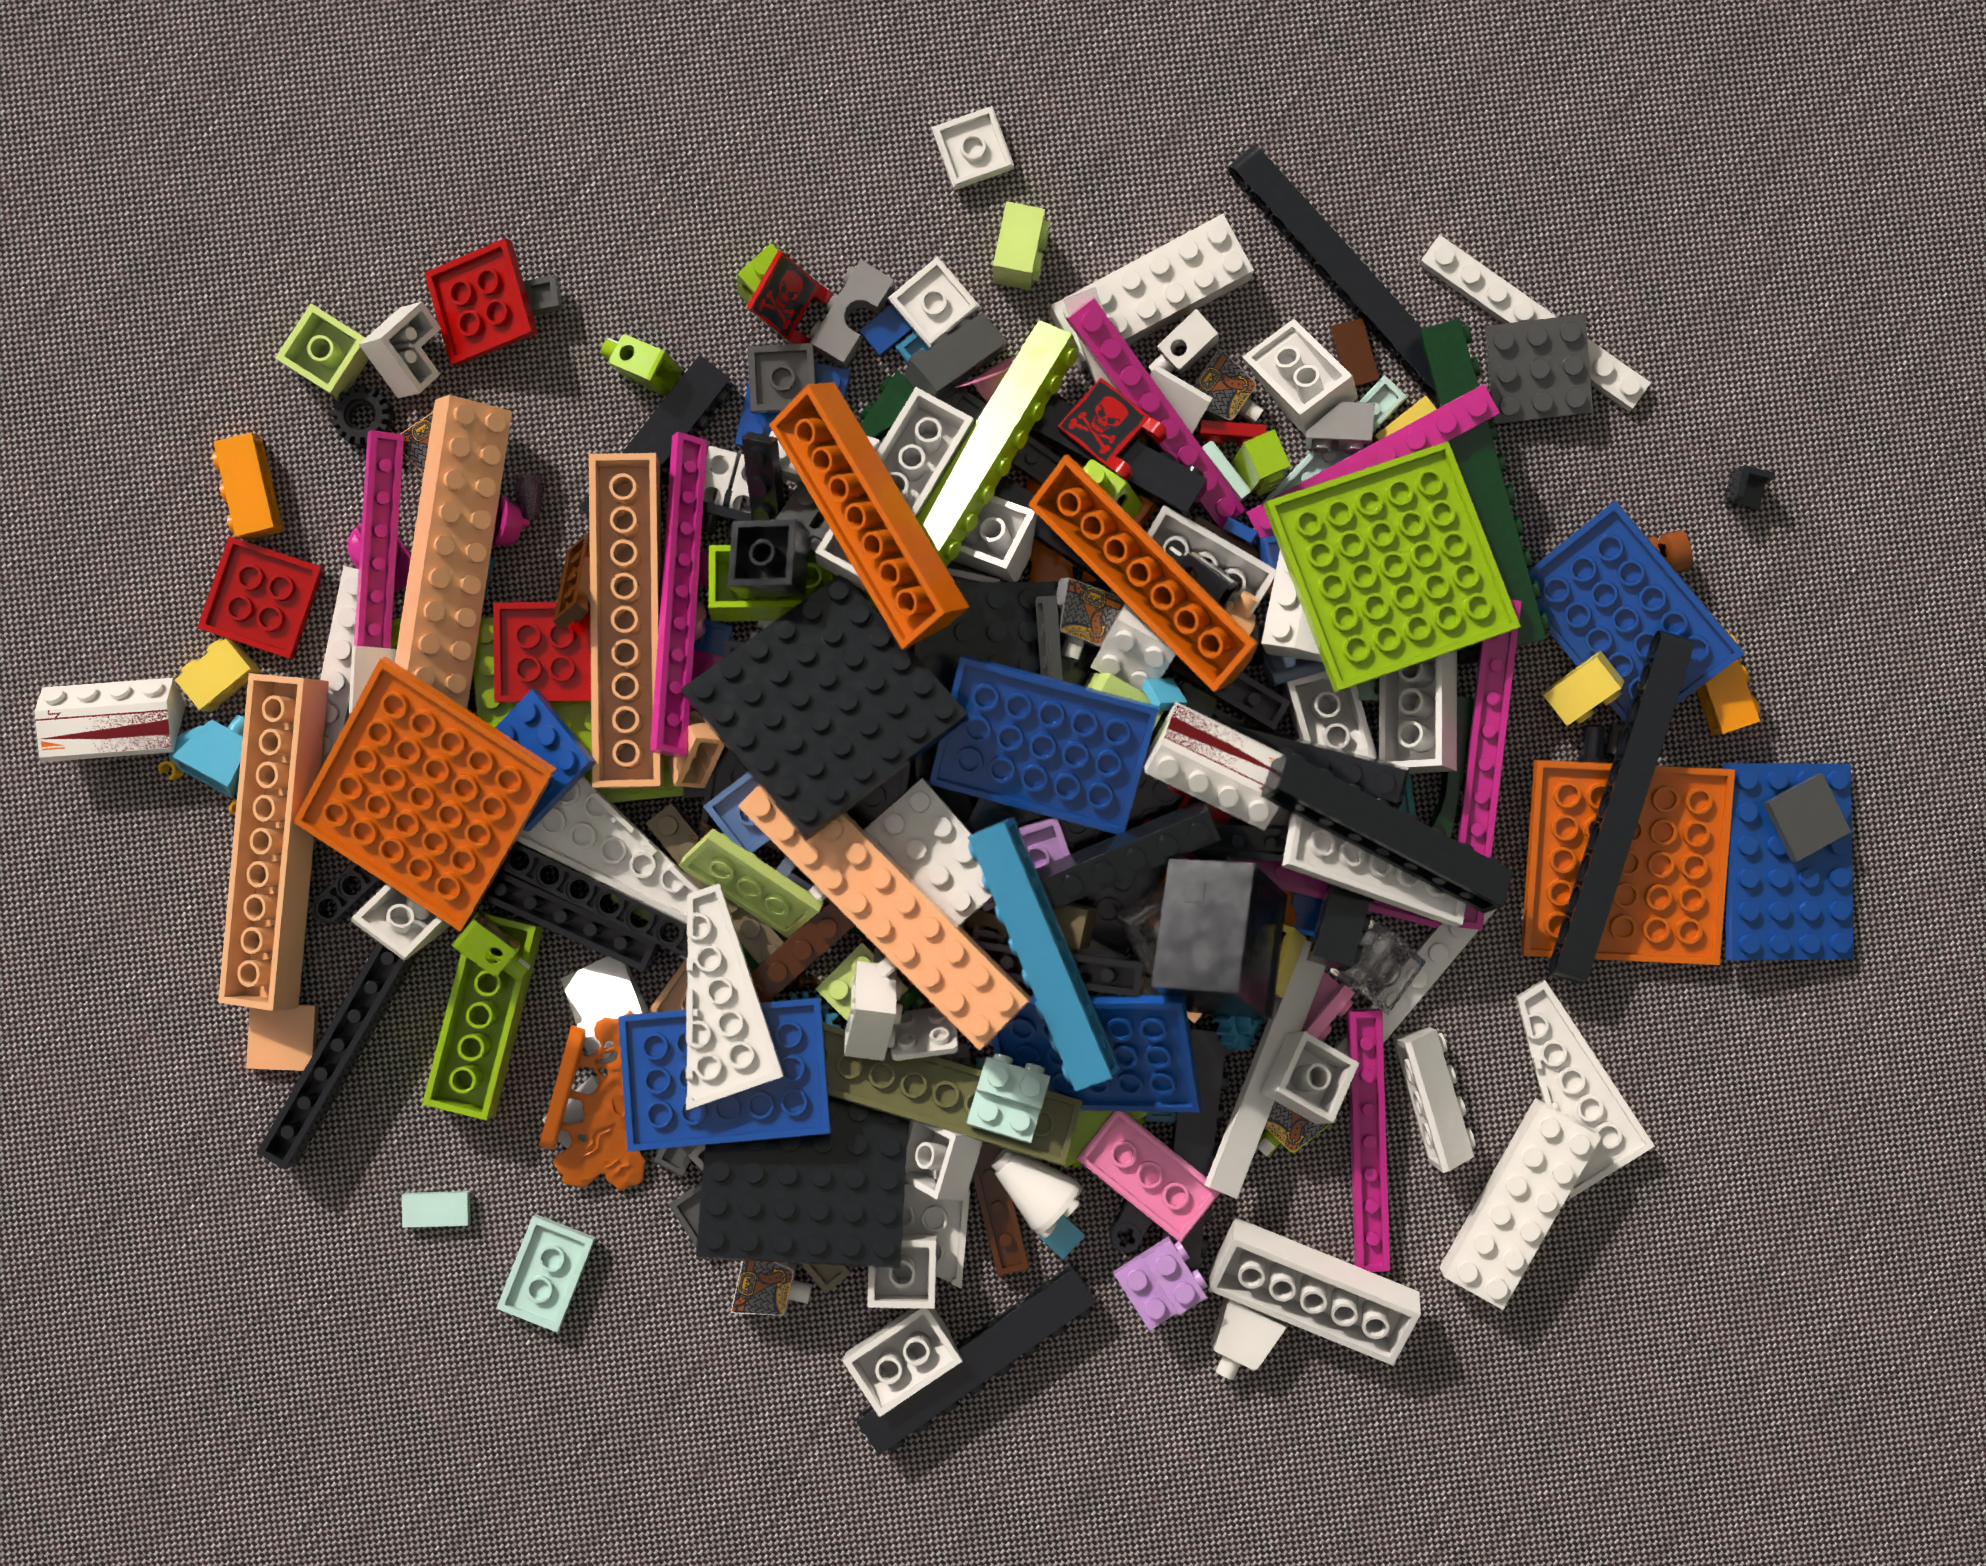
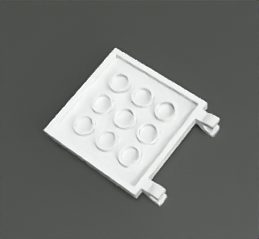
M923 778L864 829L959 926L993 897L992 894L986 891L983 885V872L979 863L973 860L969 852L968 845L970 841L968 837L972 833ZM816 885L809 890L817 901H823L827 898ZM887 957L874 967L883 978L885 976L888 977L897 969Z

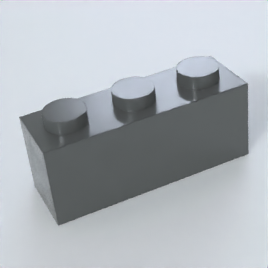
M983 312L973 319L968 316L956 326L955 332L950 335L947 332L940 335L932 343V348L926 352L920 349L908 360L910 366L904 377L914 389L917 387L939 399L955 388V385L965 381L997 358L1008 341Z

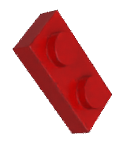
M1201 420L1198 426L1197 439L1205 440V444L1213 441L1216 446L1224 445V441L1237 442V446L1241 447L1244 442L1266 433V425Z

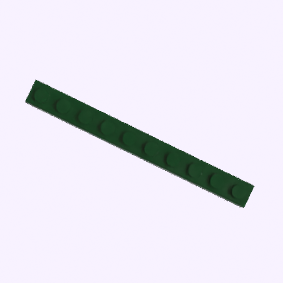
M1460 318L1421 329L1419 334L1439 408L1477 388L1476 377L1481 375L1477 357H1470L1467 345L1472 343L1468 324L1462 325ZM1487 420L1449 440V444L1510 600L1522 601L1519 620L1521 627L1518 628L1516 645L1518 647L1546 639L1544 631L1550 630L1545 611L1539 612L1536 600L1541 598V593L1537 580L1531 581L1527 568L1533 567L1528 548L1522 549L1519 536L1524 535L1521 519L1519 516L1513 517L1510 504L1516 503L1511 484L1505 485L1502 472L1507 471L1505 459L1502 452L1496 454L1493 443L1494 440L1498 439L1496 426L1493 420Z

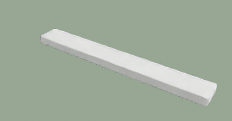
M1307 940L1304 942L1283 999L1276 998L1273 1018L1268 1019L1204 1185L1235 1199L1238 1198L1274 1104V1100L1261 1093L1262 1088L1286 1035L1302 1031L1326 968L1325 965L1307 960L1311 942Z

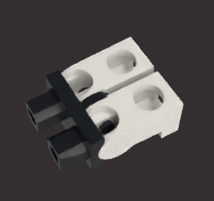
M709 446L706 456L702 532L715 534L720 518L730 521L726 537L731 539L732 521L752 520L744 454L740 456L733 451Z

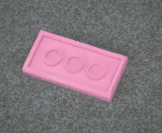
M1113 1111L1077 1156L1079 1162L1175 1239L1180 1241V1243L1221 1193L1204 1186L1207 1180L1206 1176L1124 1111Z

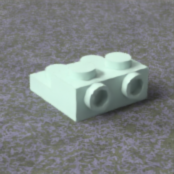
M995 1053L993 1059L986 1057L966 1125L1031 1144L1051 1076L1045 1075V1068L1035 1064L1026 1063L1025 1068L1012 1065L1013 1059L1002 1054Z

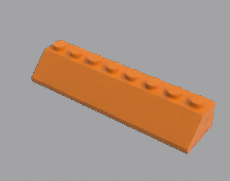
M835 382L808 384L769 426L778 438L779 443L901 649H907L947 627L965 612L969 605Z
M1068 454L1064 455L1028 505L1213 692L1231 684L1252 660L1258 643Z

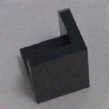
M1746 465L1732 471L1723 503L1753 511L1758 510L1764 486L1766 483L1774 480L1775 473Z

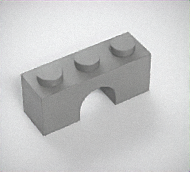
M862 260L859 261L856 268L853 266L849 268L843 279L844 288L839 295L835 293L831 297L826 307L828 314L823 322L818 321L814 325L809 335V338L812 339L810 343L814 345V351L843 369H847L862 344L861 335L847 326L848 316L851 312L860 308L869 309L877 315L880 314L888 301V297L895 290L894 279Z

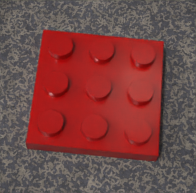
M503 238L424 273L437 320L441 327V334L450 365L458 367L538 334L512 240Z
M229 536L197 628L294 660L325 568Z
M590 601L587 604L588 612L585 617L578 623L572 622L564 630L553 622L557 602L493 603L495 703H519L531 689L539 690L548 702H591Z

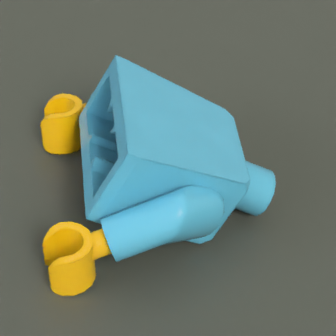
M236 715L228 727L210 720L205 725H200L181 733L177 738L174 752L169 753L170 761L161 762L158 766V771L166 773L171 766L172 774L169 776V780L180 779L185 772L230 798H233L235 794L237 796L245 718L241 715ZM237 800L229 805V812L231 814L236 813Z

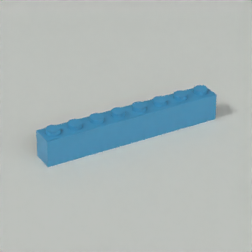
M1009 818L968 837L970 841L968 845L969 852L973 860L978 862L981 867L983 885L986 891L992 894L997 905L995 907L996 916L1008 931L1010 949L1014 956L1019 957L1023 967V980L1028 988H1032L1035 995L1037 1013L1042 1020L1046 1021L1049 1028V1041L1052 1048L1060 1054L1065 1079L1067 1082L1072 1083L1075 1091L1112 1079L1120 1070V1067L1015 818Z

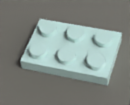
M534 1214L496 1309L558 1332L596 1237Z

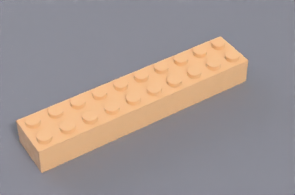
M447 395L436 399L434 404L395 663L467 709L512 411Z
M656 453L589 454L592 757L596 761L592 766V787L597 790L664 788V755L650 752L662 589L660 460Z
M249 673L218 1003L269 1011L299 1007L314 836L293 823L321 770L329 681Z
M759 785L739 804L738 807L979 1050L983 1049L1032 1000L846 812L805 841Z

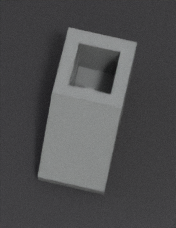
M1340 402L1306 431V449H1312L1313 452L1321 454L1330 453L1332 450H1342L1347 454L1353 455L1372 444L1375 403Z

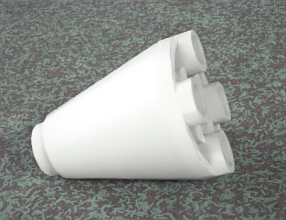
M1003 1149L991 1164V1167L996 1170V1177L1030 1228L1043 1238H1047L1057 1226L1056 1221L1062 1215L1065 1217L1070 1216L1079 1205V1201L1076 1198L1083 1189L1076 1179L1033 1157Z

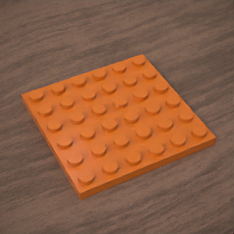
M385 656L379 659L293 823L461 932L467 927L557 768Z
M1534 760L1521 954L1523 956L1551 957L1612 763ZM1656 765L1594 959L1720 965L1735 778L1734 769Z

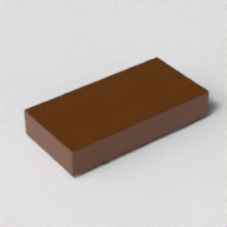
M1363 317L1332 325L1330 332L1338 361L1353 376L1355 388L1378 382L1379 375Z

